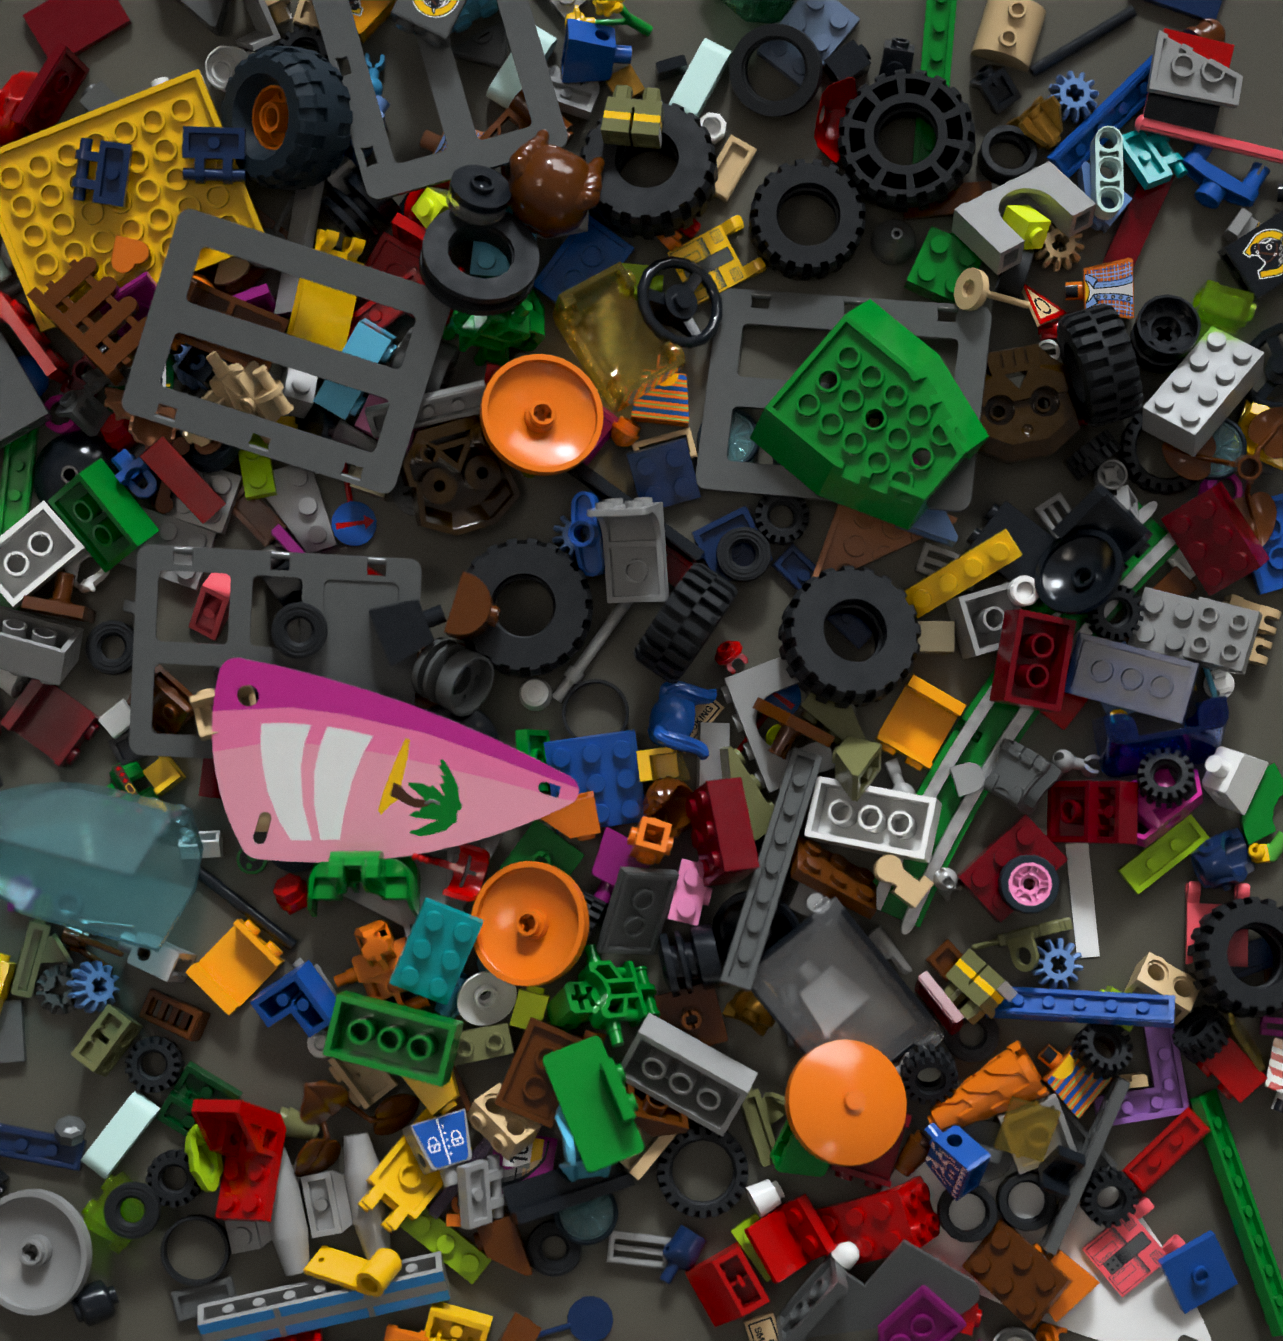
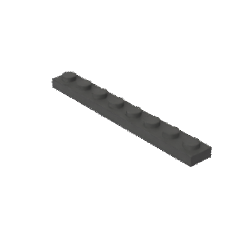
M795 747L791 751L758 856L760 867L753 872L719 983L747 992L751 990L823 758L822 756Z

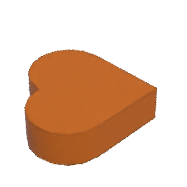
M116 235L111 257V264L116 271L129 273L135 269L136 264H143L149 259L150 249L145 242Z

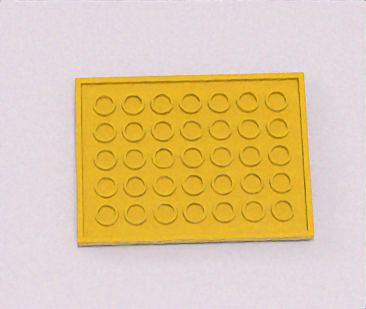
M199 69L0 147V234L40 332L48 331L56 326L33 304L27 294L35 287L44 294L48 290L46 284L50 280L56 283L72 268L69 263L73 259L79 262L84 257L94 258L99 265V271L93 277L97 282L106 276H110L116 280L119 288L147 271L158 284L178 216L186 209H194L265 233L245 182H234L233 185L223 184V181H206L205 184H196L195 180H183V168H195V159L182 158L183 126L223 127ZM81 138L93 139L92 152H99L101 140L133 146L125 208L92 202L94 190L86 189L85 201L73 200L74 187H71L72 177H76L78 160L75 159L76 149L80 147ZM206 159V168L223 169V160ZM234 160V169H239L236 160ZM90 162L88 179L95 180L97 162ZM116 235L145 242L150 249L149 259L143 264H136L135 269L129 273L116 271L111 264ZM203 248L200 251L194 273L235 256L210 248ZM86 283L70 299L76 303L92 287ZM63 304L59 310L64 314L68 308Z

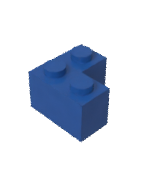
M307 960L264 988L250 1004L267 1027L292 1013L310 1038L330 1025L336 996L310 960Z

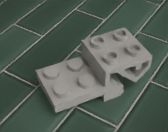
M1148 587L1144 588L1142 601H1140V605L1144 606V611H1140V616H1144L1143 622H1137V625L1140 626L1138 631H1131L1133 635L1129 638L1127 645L1199 663L1202 668L1210 670L1220 669L1228 673L1245 675L1263 616L1259 611L1199 597V600Z

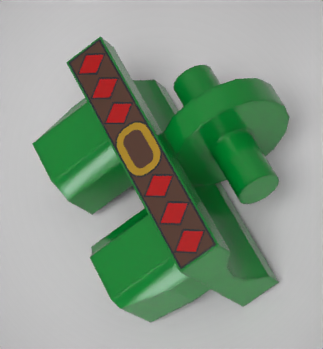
M136 761L123 767L119 763L112 767L109 775L119 792H117L113 783L105 787L110 796L103 802L105 807L108 808L115 805L121 814L128 810L123 802L124 799L136 820L144 817L148 809L158 802L159 797L151 786L138 793L132 784L144 777L139 763Z

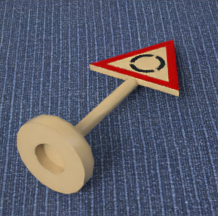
M973 267L967 268L961 273L954 288L955 303L960 309L966 311L977 310L984 304L987 298L1030 309L1037 327L1067 314L1066 311L1026 284L1022 290L1025 300L990 291L988 276L984 271Z

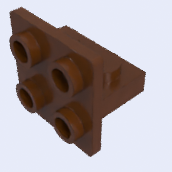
M160 664L155 667L152 726L158 734H178L181 728L195 716L189 697L194 695ZM130 694V696H129V698H128V700H127V704H128L130 707H131V694Z

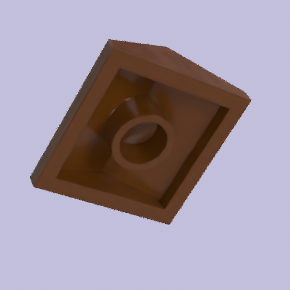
M625 1082L627 1094L633 1093L639 1108L635 1112V1124L651 1137L687 1133L689 1126L686 1115L679 1113Z

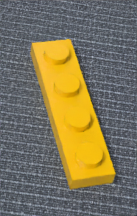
M1004 529L905 589L904 592L908 595L905 599L909 605H914L918 619L1022 556V553L1008 530Z

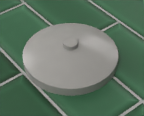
M24 1189L2 1197L0 1199V1305L15 1313L31 1316L47 1314L62 1308L80 1293L91 1269L92 1244L83 1218L66 1199L47 1190Z

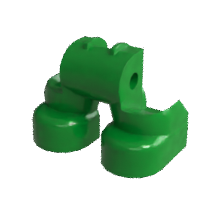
M331 851L329 862L313 864L307 881V910L312 917H317L318 901H342L343 894L348 893V887H351L354 893H359L360 883H362L366 893L379 895L382 900H407L414 917H417L419 913L421 876L420 869L411 856L385 859L383 851Z

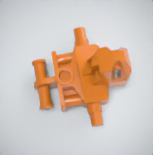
M383 919L355 929L354 936L357 940L360 954L352 958V968L333 976L337 988L349 983L359 982L363 983L366 994L369 997L384 1000L394 996L397 1004L415 1009L431 1006L429 999L420 995L405 1001L402 992L407 990L389 984V979L407 937L395 940L389 922ZM386 930L387 935L381 937L380 931Z

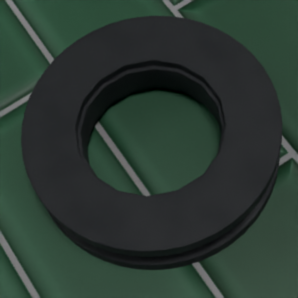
M456 206L439 214L427 227L422 242L419 268L426 287L440 302L465 314L491 316L514 309L528 297L533 288L539 266V248L529 228L511 213L503 210L497 214L483 215L471 212L462 206ZM463 242H485L498 248L507 257L510 268L502 275L494 278L482 279L471 277L461 272L451 262L448 253L453 247Z

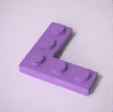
M1142 1026L1152 1086L1128 1090L1112 1126L1180 1115L1189 1107L1180 1051L1172 1042V1034L1175 1033L1173 1031L1174 1028ZM1105 1094L1098 1095L1093 1101L1095 1116Z

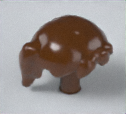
M546 129L538 131L535 137L521 145L509 159L511 172L509 178V190L511 192L509 205L513 215L521 220L533 234H538L543 238H552L558 234L568 233L578 228L586 217L588 210L597 206L602 191V171L605 160L602 157H595L588 164L580 156L557 145L548 144L549 132Z

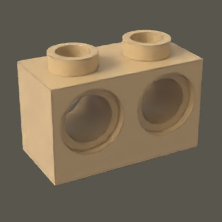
M1149 952L1136 965L1124 993L1175 995L1174 1023L1177 1025L1190 1013L1200 990L1195 988L1193 982L1196 980L1188 973L1180 971L1167 963L1162 957Z
M498 1083L473 1101L467 1113V1119L471 1126L491 1143L493 1149L508 1161L533 1143L541 1125L495 1105L494 1101L501 1088V1084Z

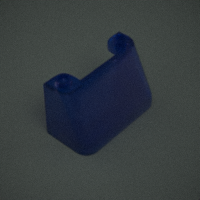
M1226 696L1197 702L1195 714L1184 721L1185 728L1138 736L1137 725L1129 715L1114 714L1093 719V732L1102 772L1109 777L1138 774L1140 762L1142 759L1145 760L1146 754L1150 752L1154 755V750L1160 748L1161 753H1165V747L1171 748L1170 753L1172 754L1175 753L1176 749L1181 751L1182 758L1187 755L1189 757V764L1205 763L1209 756L1215 754L1219 746H1223L1229 719Z

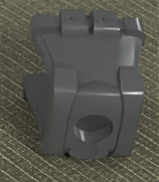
M1004 738L999 746L1000 751L995 766L984 782V789L1021 812L1031 815L1036 810L1043 795L1056 782H1059L1063 773L1057 766L1016 741Z

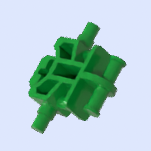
M532 289L528 297L520 305L505 313L491 316H476L454 310L450 315V322L445 326L442 335L444 339L450 341L454 339L456 333L459 334V351L466 352L471 345L479 347L480 349L474 357L475 364L482 366L486 361L505 365L509 361V347L527 352L534 351L545 339V307L536 291Z
M589 944L584 947L587 965L578 974L579 981L567 982L548 1003L546 1013L547 1024L570 1033L582 1023L590 1021L595 1029H606L612 1047L618 1048L624 1045L621 1035V1022H629L631 1027H636L647 1017L648 1013L656 1017L661 1015L654 998L657 991L655 985L650 984L647 966L634 968L632 961H626L621 967H615L611 960L602 961L596 949V944Z

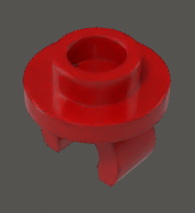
M725 641L716 650L715 661L718 665H723L731 674L736 673L732 667L734 659L739 658L744 664L748 663V658L741 652L743 647L739 641Z

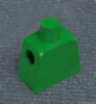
M787 1120L770 1153L776 1170L783 1173L815 1177L824 1176L830 1164L817 1159L803 1148L794 1136Z

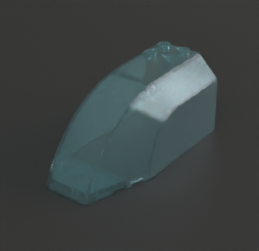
M79 782L37 783L0 791V898L14 904L13 910L22 915L159 952L196 891L204 848L192 809L181 804L175 805L163 802L154 797L148 798L109 787Z

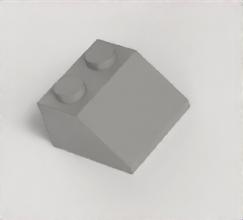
M1010 582L945 602L951 621H955V636L962 659L998 650L1005 610L1021 609V607L1014 605L1008 598L1007 588Z

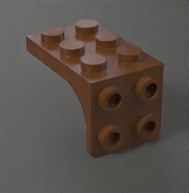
M192 277L187 293L188 302L286 334L290 320L217 290ZM177 333L174 336L175 339L207 353L216 351L222 359L233 364L239 363L243 368L249 362L256 361L259 366L266 365L267 371L270 372L273 362L186 334Z

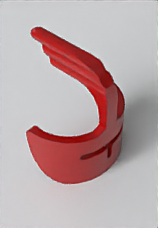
M468 843L458 846L460 847V853L456 863L422 853H414L412 855V860L452 870V880L448 887L443 890L442 894L467 902L476 900L485 881L490 862V854L487 850ZM471 855L472 858L469 870L476 872V875L474 876L471 874H467L463 886L460 887V884L462 882V879L467 868L469 856Z

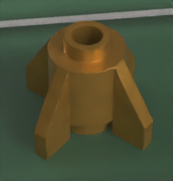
M1040 95L1020 117L1012 119L1006 125L1019 127L1027 137L1035 142L1037 148L1045 147L1050 149L1061 140L1060 134L1063 131L1061 104L1054 95L1046 100Z
M763 980L765 984L770 988V990L774 993V995L777 997L776 993L773 991V985ZM740 990L737 992L733 999L727 1003L722 1013L725 1017L738 1019L744 1024L751 1026L760 1036H764L768 1027L772 1028L775 1023L774 1018L751 991Z

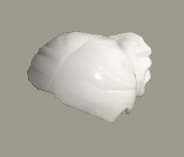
M234 46L216 47L205 60L208 81L214 88L226 92L225 87L229 77L234 76L235 67L255 52L245 51Z

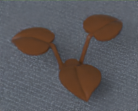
M1283 407L1265 410L1254 417L1248 428V437L1258 446L1255 448L1253 455H1241L1235 461L1212 457L1216 451V443L1212 436L1195 457L1164 442L1161 448L1167 464L1175 473L1189 480L1204 479L1210 473L1211 463L1233 467L1235 475L1240 479L1246 480L1245 498L1239 497L1233 501L1263 547L1274 530L1277 515L1276 505L1268 493L1256 492L1250 495V491L1254 484V479L1258 478L1262 472V463L1259 460L1261 457L1260 451L1263 449V452L1270 458H1283Z
M327 1080L305 1083L300 1118L307 1125L321 1123L323 1138L312 1139L302 1147L295 1161V1175L301 1177L319 1173L336 1162L341 1152V1145L337 1140H329L330 1133L326 1120L336 1115L344 1106L367 1122L375 1123L373 1127L375 1134L389 1135L401 1130L411 1121L418 1109L420 1099L410 1094H396L386 1098L379 1104L375 1110V1116H369L348 1101L349 1093L343 1086L330 1084Z

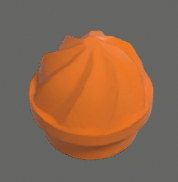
M620 416L617 422L614 421L612 423V440L617 446H630L639 439L638 433L641 427L630 419Z

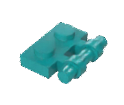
M1134 130L1122 135L1123 159L1144 190L1170 181L1173 176L1172 171L1177 178H1182L1188 173L1183 165L1184 159L1179 152H1174L1169 144L1170 139L1167 136L1150 132L1145 133L1142 130L1140 132Z

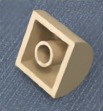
M987 0L971 55L1028 72L1046 16V10L1032 0Z

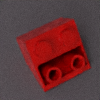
M738 1241L684 1272L714 1327L741 1318L770 1302L765 1288Z

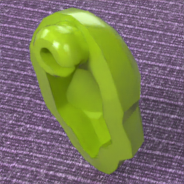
M194 1124L188 1131L185 1140V1153L188 1157L190 1173L195 1177L196 1182L206 1193L217 1190L220 1176L223 1173L222 1156L209 1150L198 1125Z

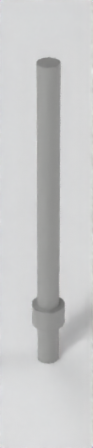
M634 602L618 603L576 663L573 666L570 665L563 674L565 678L553 693L552 697L562 703L573 686L581 682L585 676L583 672Z

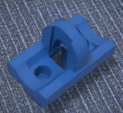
M123 449L111 459L120 471L115 477L122 485L131 490L134 495L146 499L156 493L158 481L154 476L155 473L140 457L136 458L127 449ZM143 478L148 482V486L145 489H141L138 486V483Z

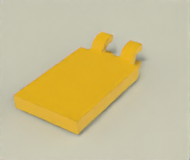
M317 229L315 248L312 249L364 265V263L358 262L357 259L363 252L366 240L356 237H343L341 252L333 249L337 244L339 232L330 229ZM299 278L287 334L342 352L347 343L357 296Z
M425 1108L412 1124L426 1121L436 1116H432L428 1109ZM403 1134L366 1179L373 1187L357 1205L367 1213L376 1206L379 1200H382L393 1211L380 1225L391 1233L400 1226L406 1216L411 1221H414L443 1186L440 1171L424 1175Z

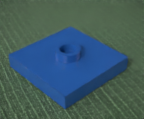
M1211 1230L1157 1260L1184 1314L1238 1284L1223 1250Z

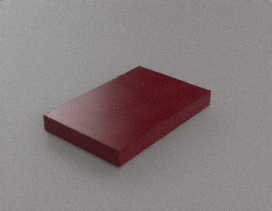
M47 0L22 15L47 58L57 42L66 45L77 56L132 23L118 0Z
M57 42L11 117V120L28 135L57 125L90 69L66 45Z

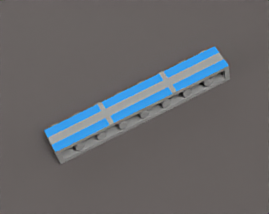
M438 1251L402 1259V1269L379 1297L368 1296L316 1278L199 1304L197 1326L202 1341H265L450 1300L449 1278L442 1253Z

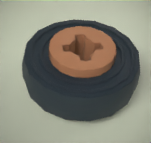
M213 440L203 447L196 443L190 444V449L186 454L190 463L200 472L212 473L222 470L234 461L240 448Z

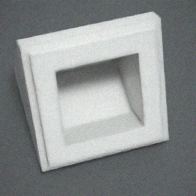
M124 699L120 700L98 719L115 740L130 728V706Z

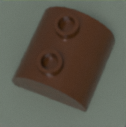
M466 572L462 573L444 630L448 637L468 640L481 635L489 626L496 627L501 610L498 606H494L487 587L476 576Z

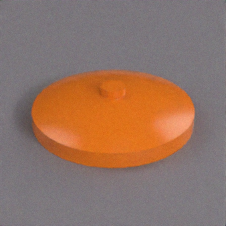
M529 354L507 362L492 376L482 395L480 423L486 441L502 461L524 473L549 476L561 474L575 468L592 452L599 440L603 427V407L600 395L593 382L576 365L553 355Z
M523 861L500 869L482 886L472 908L471 915L483 919V925L473 945L478 958L494 976L513 985L541 986L559 979L575 965L586 945L589 932V913L583 893L567 873L546 863Z
M835 1040L810 1050L795 1065L786 1086L785 1110L794 1136L811 1155L825 1163L836 1166H856L879 1158L894 1145L904 1126L907 1099L905 1088L897 1069L883 1053L860 1041Z

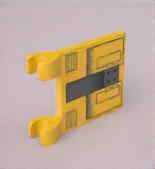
M739 215L731 217L721 225L686 242L680 248L677 247L673 251L667 252L668 256L689 259L703 267L716 282L719 293L766 270V265L761 257L742 267L727 238L728 235L744 228L743 220ZM676 269L683 283L690 273L682 269ZM700 283L694 291L698 305L709 300L706 289Z

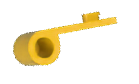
M322 1245L304 1268V1274L368 1296L379 1297L402 1269V1263L399 1255L392 1249H377L370 1260Z

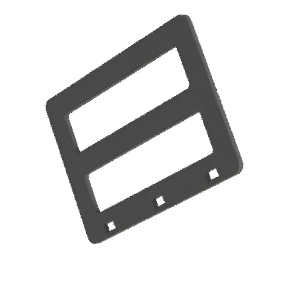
M312 0L329 62L340 72L337 60L348 58L352 74L343 76L342 83L348 87L351 98L349 104L350 111H353V124L350 126V135L366 192L371 199L381 201L424 189L427 186L431 187L451 181L453 173L465 165H481L491 169L509 165L511 155L521 145L535 137L541 129H546L549 132L548 144H554L561 148L566 146L568 141L567 131L529 0L496 1L531 118V125L527 128L488 139H479L476 135L451 45L449 48L441 44L439 47H435L424 41L423 36L415 32L446 138L447 148L442 152L403 163H397L392 154L349 0ZM373 148L377 164L367 167L363 150Z
M186 209L179 214L122 397V406L126 412L135 416L379 493H388L396 485L451 308L440 302L425 285L194 209ZM203 248H210L412 314L415 317V324L402 366L399 369H393L188 302L187 293L200 251ZM177 333L186 334L387 399L389 407L376 449L372 452L364 451L164 387L161 384V377L174 336ZM159 403L177 409L175 420L155 414ZM252 434L270 438L269 449L250 444L249 441ZM345 462L362 467L361 478L342 473Z
M734 288L722 291L720 295L722 298L723 317L712 341L696 467V483L700 488L707 491L830 501L816 495L782 465L728 460L734 410L737 408L764 410L766 405L788 381L739 376L743 332L746 326L831 331L845 315V305L859 306L871 299L918 338L954 340L958 342L954 380L981 422L992 327L991 312L984 306L974 311H966L960 309L957 304ZM753 298L770 299L769 309L753 308ZM938 311L957 313L956 322L938 321ZM821 383V386L825 389L833 388L836 385ZM873 412L868 418L884 419V415L880 412ZM977 452L970 460L965 457L926 502L929 507L927 510L963 512L969 508L972 501Z

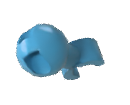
M365 53L375 94L381 96L383 84L379 80V72L385 68V55H380V61L373 68L369 53Z

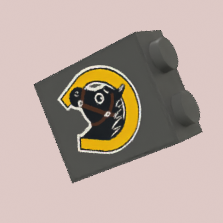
M397 0L391 15L395 26L403 32L411 34L414 31L422 35L423 40L430 45L439 47L441 44L449 48L451 44L449 35L467 0Z

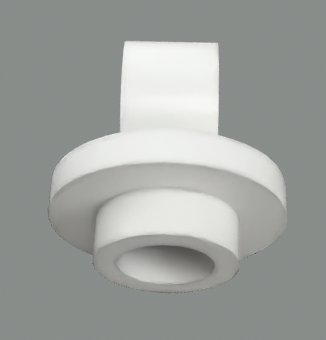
M1220 669L1210 671L1218 694L1217 700L1229 697L1235 686L1232 675ZM1205 677V678H1204V682H1203V687H1204V690H1205L1206 694H1207L1209 697L1212 698V695H1211V692H1210V689H1209V686H1208V683H1207V680H1206V677Z

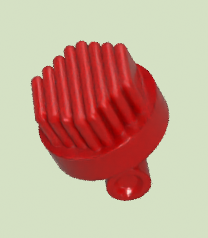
M114 412L107 418L100 431L108 445L113 449H117L120 453L123 449L129 450L138 443L129 434L130 420L120 419L117 421L115 420Z
M291 873L277 880L273 893L282 910L287 911L291 915L307 907V883Z

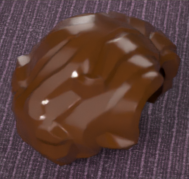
M671 776L656 779L649 786L643 800V813L645 817L657 818L672 824L669 837H679L681 833L692 827L691 818H688L686 814L685 804L687 797L693 791L684 781L674 779Z

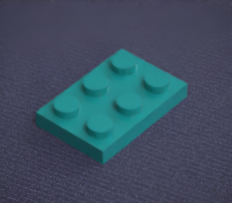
M425 897L389 979V984L447 1006L481 930L483 919Z

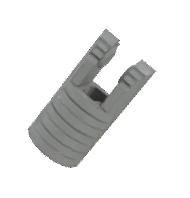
M881 925L866 933L886 960L891 958L903 975L912 972L910 965Z

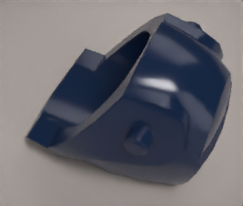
M1240 828L1226 830L1212 836L1190 854L1193 871L1204 888L1217 889L1223 887L1224 891H1228L1231 889L1230 885L1243 882L1249 873L1255 871L1254 862H1252L1248 855L1249 847Z

